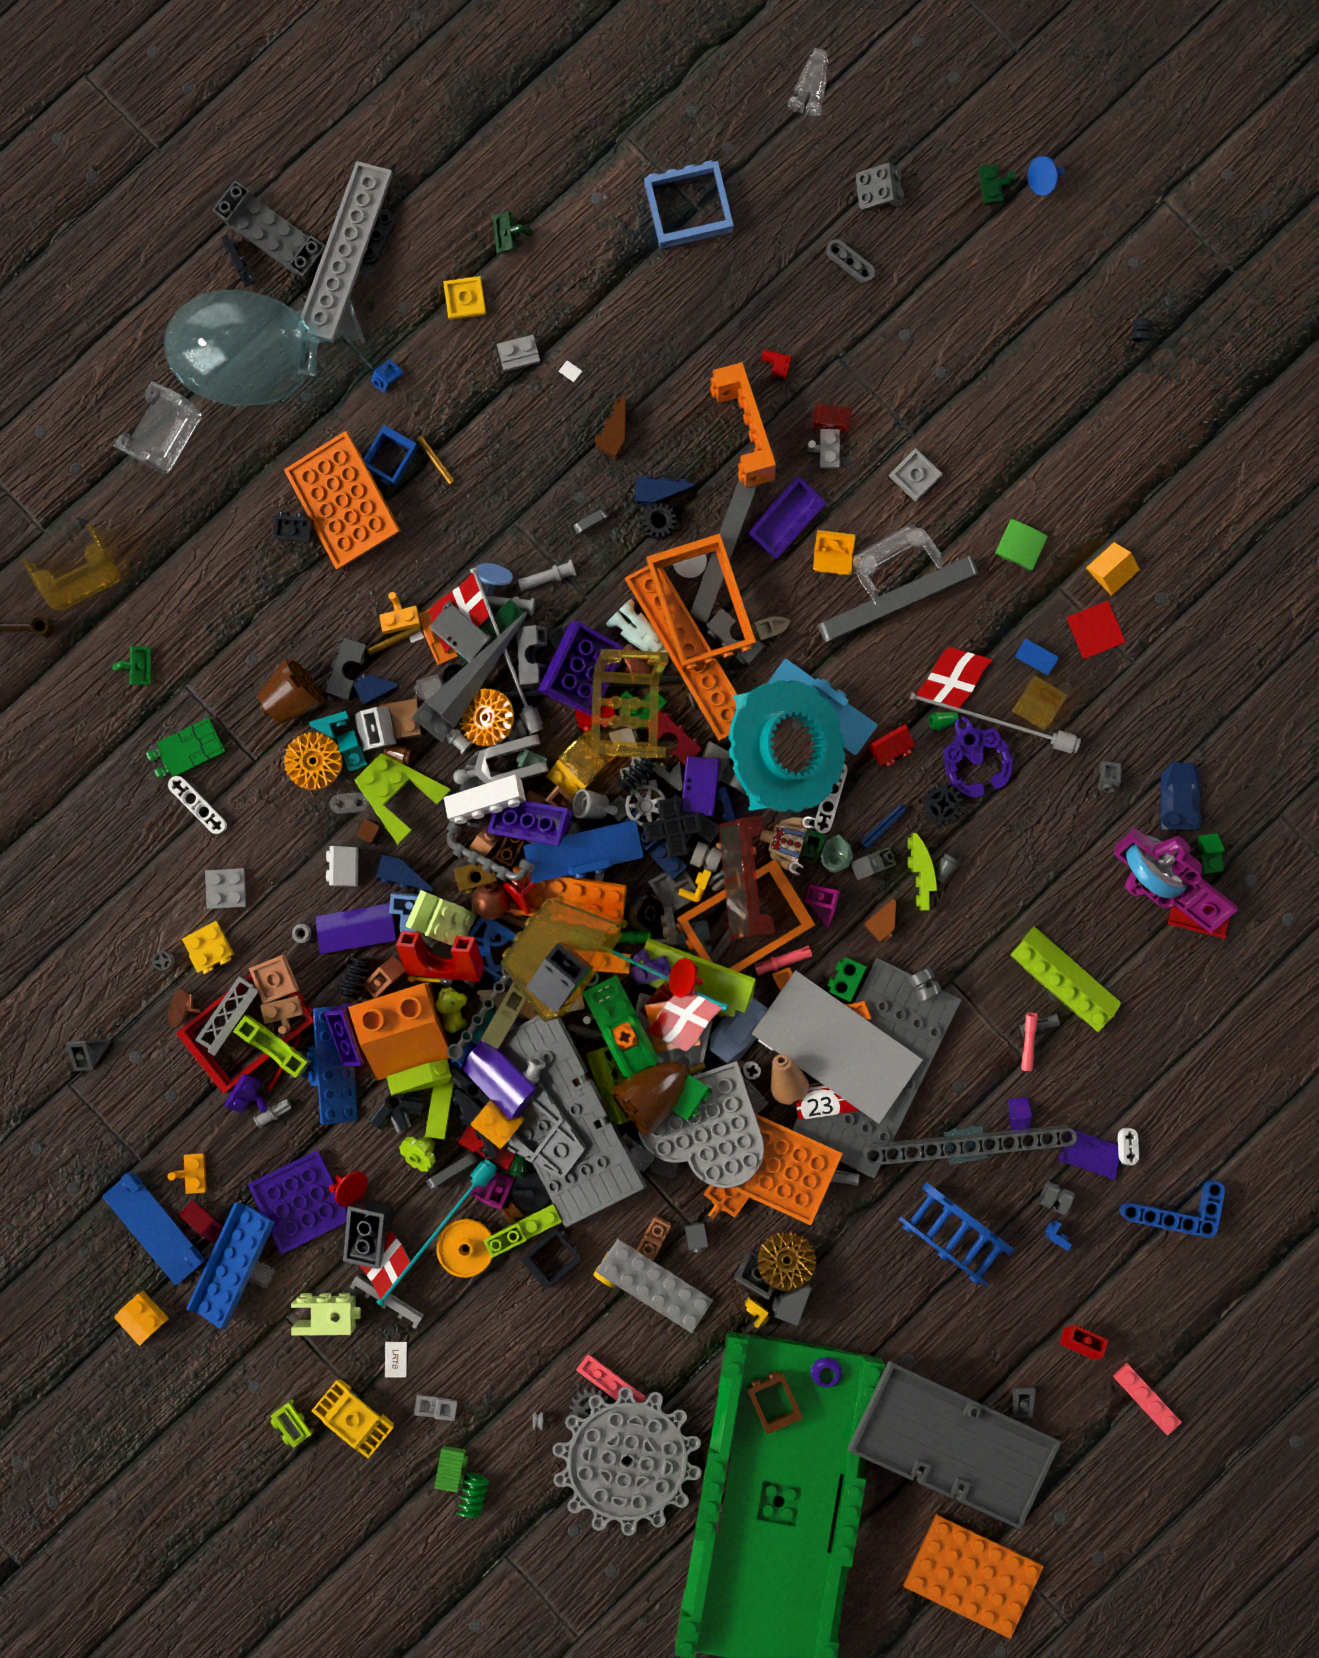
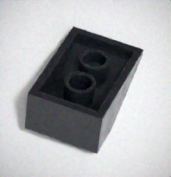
M361 1199L355 1200L348 1206L343 1261L380 1269L392 1224V1206Z

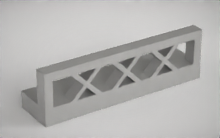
M238 976L195 1041L207 1047L208 1052L215 1056L258 993L256 986ZM240 982L249 987L246 994L237 995L236 987ZM235 999L237 1004L235 1010L226 1011L225 1003L228 1000ZM225 1015L226 1023L224 1026L215 1027L214 1019L217 1016ZM214 1031L215 1039L211 1044L202 1039L205 1032Z

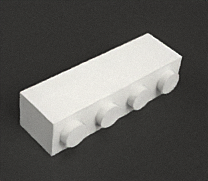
M516 775L444 797L447 817L455 824H464L469 819H479L484 817L485 814L498 813L504 808L517 807L520 803L526 802L522 780Z

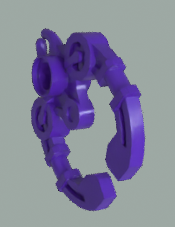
M962 717L961 720L967 724L966 728L961 729L959 726L960 719H956L955 730L957 735L952 744L946 746L943 750L945 773L950 778L951 787L954 786L964 795L976 798L985 794L983 785L973 783L967 786L963 783L962 778H957L955 773L958 770L956 763L962 759L963 755L972 764L978 765L984 759V746L987 748L995 747L997 753L1001 752L1004 759L1001 761L1002 770L994 774L990 779V783L995 789L1005 786L1008 782L1014 759L1009 754V746L1006 745L996 730L973 728L971 721L966 717ZM967 734H971L973 737V741L969 745L964 740Z

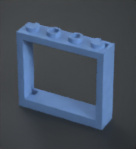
M706 161L698 166L688 165L681 170L670 169L666 173L659 175L653 173L644 178V185L660 249L733 232L734 225L718 161ZM714 172L725 220L663 234L652 187Z

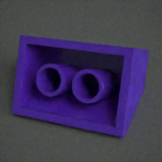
M343 1003L324 1011L342 1066H361L365 1064L368 1060L359 1044L348 1008L353 1006V1004Z

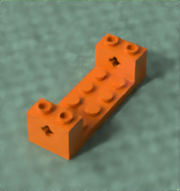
M743 363L713 370V378H710L712 397H716L718 403L738 399L739 407L744 409L743 419L745 425H749L750 431H748L750 441L754 442L756 447L753 453L741 456L740 463L738 464L740 482H744L745 488L775 480L776 463Z

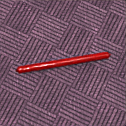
M302 1035L297 1037L292 1046L295 1050L302 1040ZM280 1067L268 1087V1091L274 1088L284 1070Z

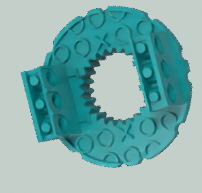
M785 680L773 681L772 684H763L751 692L733 696L737 710L733 716L729 731V740L731 741L729 755L734 761L733 770L746 791V794L749 795V811L769 808L778 812H787L788 810L799 812L803 811L804 808H813L825 800L833 791V784L838 783L845 760V752L843 751L845 739L844 734L840 731L841 723L828 700L821 698L816 689L795 680L785 682ZM790 717L798 719L799 723L804 722V727H809L808 734L813 735L810 740L815 743L812 745V748L815 750V752L811 753L813 759L808 761L810 765L805 766V770H801L800 773L788 772L787 768L782 769V764L776 763L778 758L773 757L775 750L771 749V746L774 745L771 738L775 736L772 731L777 730L776 725L781 723L780 720Z

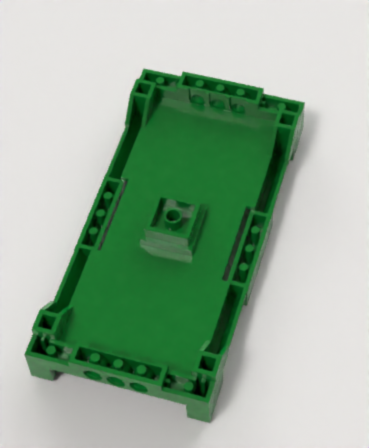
M733 1331L727 1332L720 1372L719 1394L704 1473L687 1583L678 1619L675 1656L695 1658V1654L698 1652L726 1658H837L841 1610L848 1568L852 1567L866 1484L864 1475L866 1459L849 1452L847 1448L883 1374L885 1363L881 1357L769 1336L762 1337ZM819 1358H833L841 1365L843 1377L836 1386L831 1388L821 1387L812 1380L811 1367ZM823 1368L819 1373L820 1382L829 1384L835 1377L834 1371L831 1368ZM773 1371H783L803 1419L766 1434L748 1393L747 1386H750L749 1383L755 1379L760 1378V1380L768 1378L767 1375ZM781 1381L755 1392L767 1421L793 1410ZM729 1454H730V1455H731V1460H730L729 1472H728V1477H727V1483H726V1489H725V1495H724V1501H723V1507H722V1513H721L719 1531L716 1532V1530H717V1524H718V1518H719V1512H720V1506H721V1500H722V1494H723V1488H724V1482H725L726 1471H727V1465H728V1459H729ZM840 1474H843L844 1478L830 1553L827 1550ZM776 1496L784 1498L780 1504L774 1503L773 1499Z

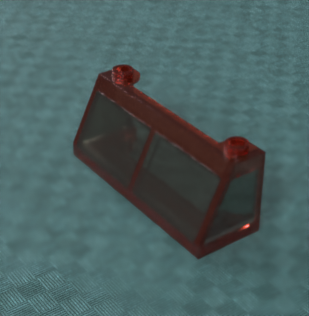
M763 816L744 817L719 824L730 940L769 937L775 933L774 922L770 916L760 915L752 837L760 835L763 831Z

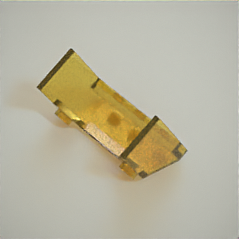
M90 523L86 526L95 542L88 545L84 551L88 563L53 579L48 571H37L32 561L26 557L21 558L38 591L49 606L57 611L64 610L115 584L119 580L120 573L98 529Z

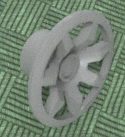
M642 785L636 787V791H631V794H634L638 799L637 803L629 804L632 795H628L625 808L628 817L631 820H635L636 824L642 826V822L638 821L640 817L647 818L648 822H651V815L653 813L659 814L658 808H655L656 801L666 799L659 789L651 785ZM648 789L646 797L643 798L637 791ZM651 790L657 792L660 797L652 800ZM629 808H635V811L638 813L635 818L630 813Z

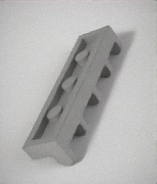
M358 1274L350 1288L354 1289L357 1286L367 1292L365 1295L367 1299L370 1295L380 1299L372 1282ZM389 1294L384 1301L385 1304L381 1306L383 1309L389 1306L400 1313L397 1317L400 1320L404 1316L414 1322L412 1327L415 1329L424 1316L392 1294Z

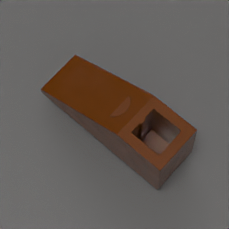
M622 396L621 400L617 399L612 409L614 413L611 417H607L603 425L605 427L602 433L599 432L594 441L596 443V450L615 460L625 445V396Z

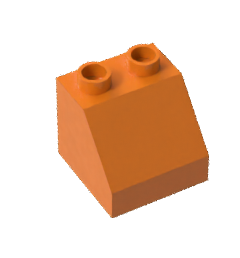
M422 983L348 1007L359 1044L377 1080L429 1062L449 1058L447 1049L451 1044L448 1034L443 1027L442 1015L435 1008L437 999L432 983Z

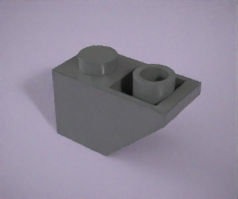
M890 847L850 862L857 880L895 866L896 862Z

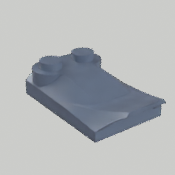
M752 998L745 1013L737 1010L734 1017L724 1016L709 1036L710 1050L727 1063L740 1060L757 1039V1037L752 1035V1032L766 1014L768 1008Z

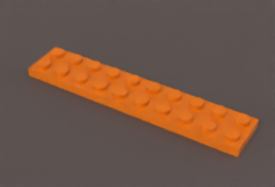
M648 565L625 577L626 583L653 626L719 742L729 737L731 722L737 710L733 696L737 695L717 659L709 664H705V662L699 663L698 667L694 669H682ZM663 568L658 569L686 657L690 658L711 651Z

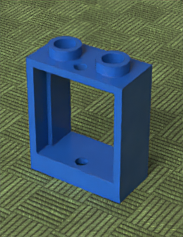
M383 425L363 460L372 477L376 475L383 484L387 486L391 484L396 487L419 448L415 442ZM386 438L408 450L393 478L371 466Z

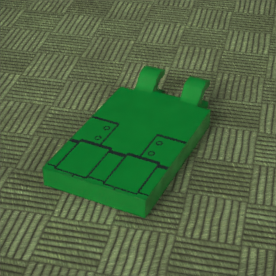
M206 718L157 742L159 748L149 751L146 755L151 761L161 758L164 766L154 771L157 777L163 778L170 773L173 777L179 776L226 753L210 718Z

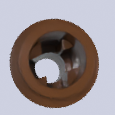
M390 745L385 747L384 755L405 765L412 762L414 750L410 749V746Z

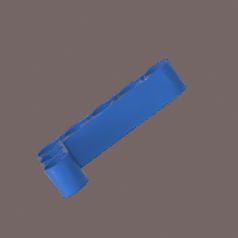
M1215 1180L1206 1181L1203 1185L1197 1216L1132 1202L1123 1203L1120 1207V1214L1124 1219L1131 1222L1211 1238L1218 1231L1225 1188L1220 1182ZM1212 1185H1217L1218 1187L1215 1194L1210 1192ZM1209 1204H1213L1214 1210L1208 1214L1206 1208ZM1129 1207H1133L1134 1214L1128 1217L1126 1211ZM1148 1211H1152L1153 1218L1147 1221L1145 1215ZM1171 1215L1172 1222L1166 1225L1164 1219L1166 1216ZM1190 1219L1191 1226L1185 1229L1184 1221ZM1209 1223L1210 1230L1204 1233L1203 1226Z

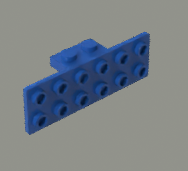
M635 820L564 836L559 847L537 842L523 846L526 861L536 866L533 873L529 872L532 883L567 875H575L576 878L587 876L586 872L602 873L610 865L643 858Z
M333 1007L313 1008L315 1047H308L306 1058L311 1061L308 1071L310 1086H318L320 1122L322 1125L358 1120L354 1066H342L324 1015V1011Z

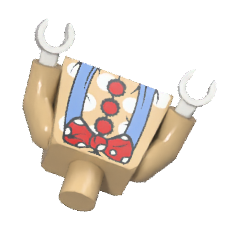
M809 816L805 818L792 817L782 820L779 824L775 825L773 832L762 829L759 839L770 843L768 848L770 857L773 860L776 859L781 868L791 871L795 875H800L795 871L797 867L803 868L798 863V858L807 828H815L810 826L809 822L816 819Z

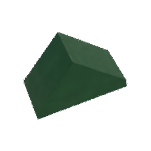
M807 829L798 860L816 865L826 835Z

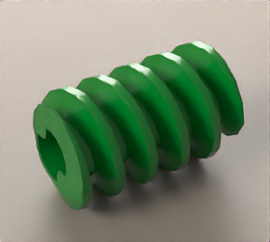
M466 1473L470 1480H464V1483L469 1486L462 1488V1491L467 1493V1495L460 1496L465 1503H459L458 1506L463 1508V1511H457V1514L468 1518L480 1517L482 1514L480 1509L484 1506L482 1503L485 1500L484 1493L487 1492L485 1486L489 1484V1480L476 1473Z

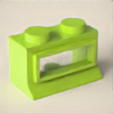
M291 1399L272 1413L271 1424L276 1430L280 1429L284 1434L282 1439L286 1445L289 1446L291 1444L294 1448L312 1435L315 1430L313 1427L311 1429L307 1427L303 1421L305 1419L304 1415L301 1412L297 1413L292 1406L294 1400Z

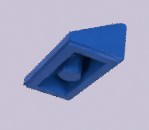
M1027 639L1022 642L1015 655V658L1047 676L1059 658Z

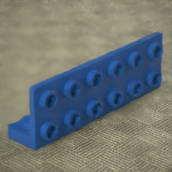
M133 1171L128 1172L121 1177L122 1180L103 1195V1199L174 1285H177L205 1262L206 1259Z

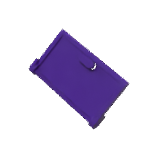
M686 756L681 811L715 816L714 811L721 758Z
M1074 1130L1077 1135L1076 1142L1071 1146L1063 1148L1058 1161L1115 1180L1116 1169L1120 1160L1118 1145Z

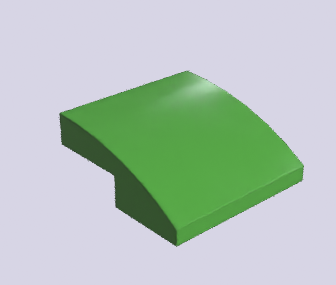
M1010 519L995 554L1009 562H1015L1027 570H1033L1048 536L1030 526Z

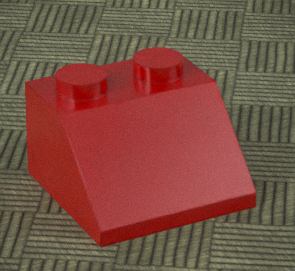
M905 724L872 743L869 749L880 767L883 765L888 767L896 762V757L901 755L904 758L911 754V749L915 745Z

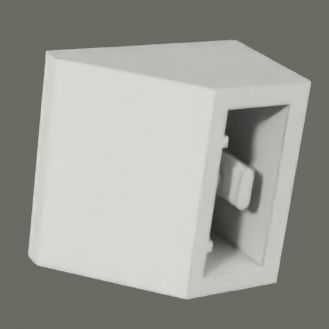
M330 846V851L326 853V860L330 862L329 870L326 871V881H329V885L358 887L359 848Z

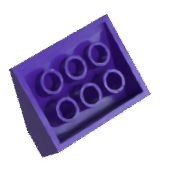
M579 621L570 622L538 691L594 717L623 657L622 650L624 647Z

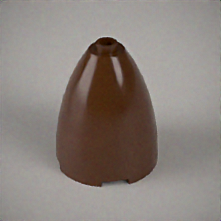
M673 1061L645 1068L620 1082L612 1089L611 1095L621 1111L625 1112L628 1118L633 1121L632 1124L642 1134L648 1136L661 1125L676 1106L690 1070L684 1062Z

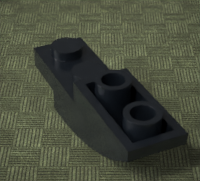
M458 1089L454 1090L455 1096H452L456 1107H461L463 1113L459 1115L463 1125L468 1124V1127L471 1128L473 1126L470 1124L482 1109L466 1094ZM474 1129L478 1140L482 1139L485 1145L481 1147L485 1158L490 1157L491 1161L497 1159L498 1156L492 1142L478 1130Z

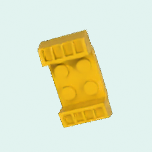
M341 1379L336 1380L311 1411L352 1448L358 1450L369 1459L394 1428L393 1422L384 1414L380 1417L349 1391L352 1387Z

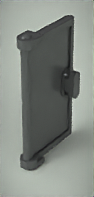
M450 601L443 606V610L429 627L468 662L475 658L484 645H487L492 638L452 605Z

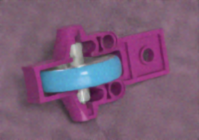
M1134 827L1120 842L1115 844L1113 853L1132 870L1125 882V887L1129 893L1135 897L1145 894L1163 908H1170L1175 905L1209 933L1213 932L1237 911L1238 906L1201 878L1202 864L1189 854L1191 849L1186 840L1176 836L1162 842L1155 837L1144 835ZM1212 906L1214 910L1207 911L1204 909V907Z

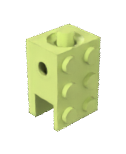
M421 890L405 926L428 937L453 945L456 936L467 937L476 915L464 907Z
M311 1293L300 1294L291 1303V1308H311V1320H297L291 1327V1335H351L356 1328V1319L361 1318V1308L356 1307V1296H351V1293H339V1296H331V1293H321L319 1296H312Z

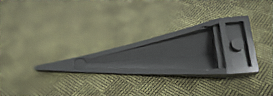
M527 612L515 620L475 658L430 696L414 713L412 718L440 742L457 725L525 619Z

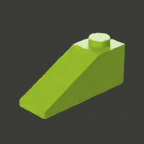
M444 1059L389 1075L386 1078L392 1096L445 1085L452 1076L448 1061Z

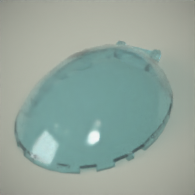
M217 290L192 298L176 311L166 329L164 351L167 363L173 374L185 387L195 394L227 405H266L294 394L293 392L304 383L303 375L316 377L317 347L321 338L308 336L309 327L302 317L279 300L250 291ZM308 341L310 342L307 370H304L306 347Z

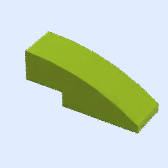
M451 1079L445 1085L433 1087L425 1137L446 1138L454 1090V1082Z

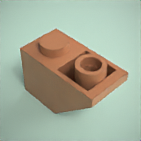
M489 824L476 836L468 848L485 858L505 837L488 833Z

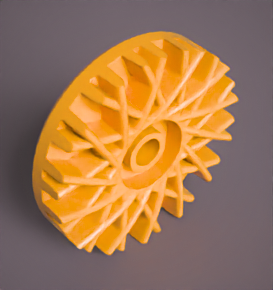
M479 689L480 691L476 693L461 717L463 723L459 724L463 726L461 730L466 732L464 736H467L468 740H472V743L481 746H494L505 740L512 729L514 722L513 707L503 693L493 689Z
M317 732L304 733L302 736H297L288 745L289 748L286 749V756H284L285 771H287V775L296 785L308 790H319L331 785L339 776L343 762L342 754L339 751L338 745L328 736ZM312 758H316V763L314 765L310 763V760Z
M469 1218L458 1219L448 1224L438 1238L436 1249L439 1262L443 1268L450 1274L462 1278L474 1277L487 1269L493 1258H491L483 1240L492 1235L490 1230L480 1221ZM465 1244L468 1245L469 1250L464 1251L462 1249V1246Z

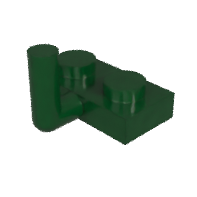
M997 164L978 167L984 205L1003 202L1001 187L1009 186L1013 183L1016 176L1014 171H1010L1007 178L1000 179Z
M509 211L492 216L496 253L498 254L516 250V233L521 232L527 236L533 235V230L522 224L514 226L513 215Z

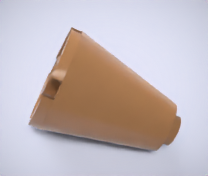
M786 1054L776 1056L772 1062V1095L782 1104H793L794 1101L803 1100L810 1088L808 1078L790 1056Z

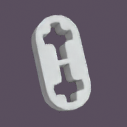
M1122 1128L1118 1133L1119 1159L1123 1164L1135 1165L1139 1160L1138 1134L1132 1128ZM1130 1134V1138L1126 1139L1125 1136ZM1131 1154V1158L1127 1159L1126 1156Z

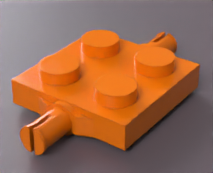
M709 1185L703 1194L714 1204V1207L708 1214L712 1219H715L720 1210L729 1213L735 1218L749 1199L748 1196L731 1188H720Z

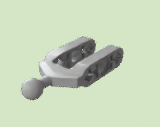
M536 734L479 751L475 768L469 771L459 769L455 771L453 779L457 784H464L469 778L476 776L485 784L512 775H516L521 780L547 773L548 767L546 762H541L493 777L490 775L486 760L540 745L539 737Z

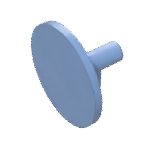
M483 563L476 566L480 581L487 585L485 592L487 595H493L495 585H507L512 581V573L500 565Z

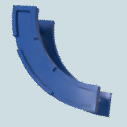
M926 1182L922 1187L928 1193L926 1200L909 1222L902 1217L898 1219L904 1224L902 1228L910 1234L915 1232L939 1251L937 1254L946 1262L950 1259L970 1275L969 1279L975 1284L982 1283L987 1287L988 1283L981 1278L999 1253L1002 1254L1004 1251L1010 1256L1014 1249ZM938 1200L944 1205V1211L925 1235L915 1226L933 1202L936 1203ZM956 1214L962 1219V1225L943 1249L932 1239L949 1216ZM973 1227L980 1233L978 1235L979 1239L960 1262L950 1253L967 1230H971ZM991 1241L994 1243L993 1249L974 1273L968 1268V1265L983 1245Z

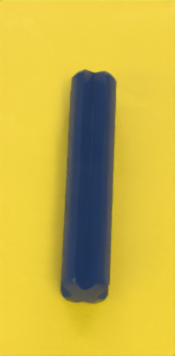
M899 804L861 840V845L868 849L906 813L905 807Z

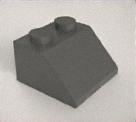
M809 1283L797 1290L783 1291L779 1297L774 1298L772 1308L776 1318L798 1326L811 1291Z

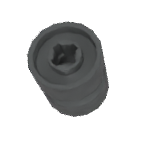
M931 967L908 977L912 987L917 988L915 993L920 1002L942 992L938 981H934L935 975Z
M1048 1181L1040 1194L1038 1203L1047 1208L1053 1207L1054 1211L1065 1215L1073 1202L1074 1192L1065 1188L1060 1189L1059 1185Z

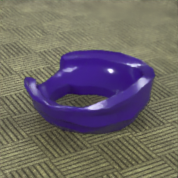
M829 1357L819 1358L811 1367V1377L815 1384L831 1388L840 1383L843 1377V1370L835 1359ZM823 1368H831L835 1373L834 1379L829 1384L820 1382L819 1373Z

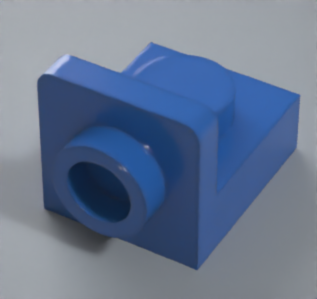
M389 359L374 370L371 381L377 389L385 393L389 385L402 377L403 371Z
M1056 1220L1053 1223L1050 1222L1045 1229V1237L1068 1251L1072 1244L1067 1242L1069 1238L1060 1232L1056 1235L1061 1223Z

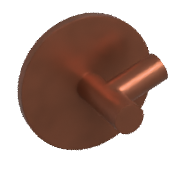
M627 644L622 650L623 658L627 665L620 670V673L623 676L629 673L633 682L639 681V676H650L653 672V665L648 655L633 644Z
M178 990L170 1002L168 1022L171 1027L178 1028L183 1023L186 1014L198 1016L201 1013L200 1009L192 1008L193 995L188 994L185 990Z

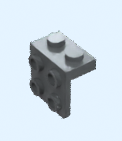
M886 163L856 174L860 209L865 210L885 203H890L896 207L903 205L902 198L904 197V192L901 188L900 180L902 179V174L899 168L891 163Z

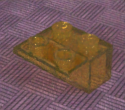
M1034 675L1017 700L1012 712L1045 730L1068 695Z
M588 730L558 758L574 773L578 780L586 785L603 772L616 757Z

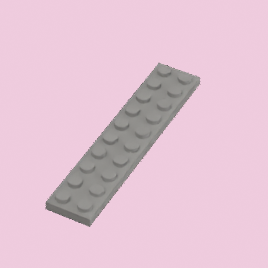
M356 161L298 322L297 333L334 342L393 175L392 170Z

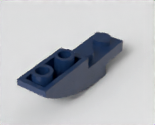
M635 811L632 813V816L635 818L638 813ZM628 817L624 822L632 820ZM641 817L638 819V821L646 823ZM637 825L641 847L675 881L688 867L677 856L668 858L663 840L646 843L643 827Z

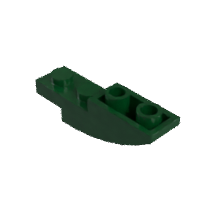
M509 599L494 615L500 634L524 613L512 599ZM491 619L480 628L484 633L492 637L481 651L497 638ZM456 653L466 665L469 663L459 653Z

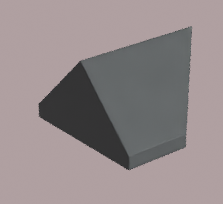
M112 1039L66 1042L74 1071L94 1070L95 1065Z

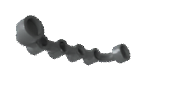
M449 822L446 827L449 830L447 844L454 850L452 854L461 859L464 856L468 857L467 862L476 867L478 864L483 865L481 869L490 874L493 871L497 872L496 877L505 882L507 879L521 880L528 872L533 873L536 867L522 859L519 864L521 870L518 873H514L456 843L454 837L461 834L463 830L461 827L452 822Z
M507 962L502 966L503 976L494 984V989L489 997L483 1000V1006L472 1017V1022L467 1030L461 1033L459 1042L448 1047L447 1055L449 1058L458 1060L462 1057L463 1048L472 1041L473 1033L478 1026L484 1023L485 1015L494 1008L495 1000L499 994L505 991V985L509 979L516 976L518 972L516 964ZM498 984L503 986L501 991L496 990ZM488 1000L492 1001V1006L486 1007L485 1002ZM476 1017L481 1018V1022L479 1024H476L474 1022V1019ZM465 1033L471 1035L469 1040L463 1038Z

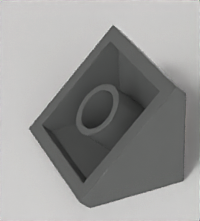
M749 1250L737 1269L734 1278L769 1300L774 1288L764 1281L759 1272L758 1255Z

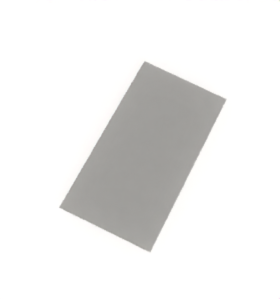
M796 970L752 1032V1035L779 1054L790 1056L799 1068L877 1123L881 1122L923 1061V1059Z

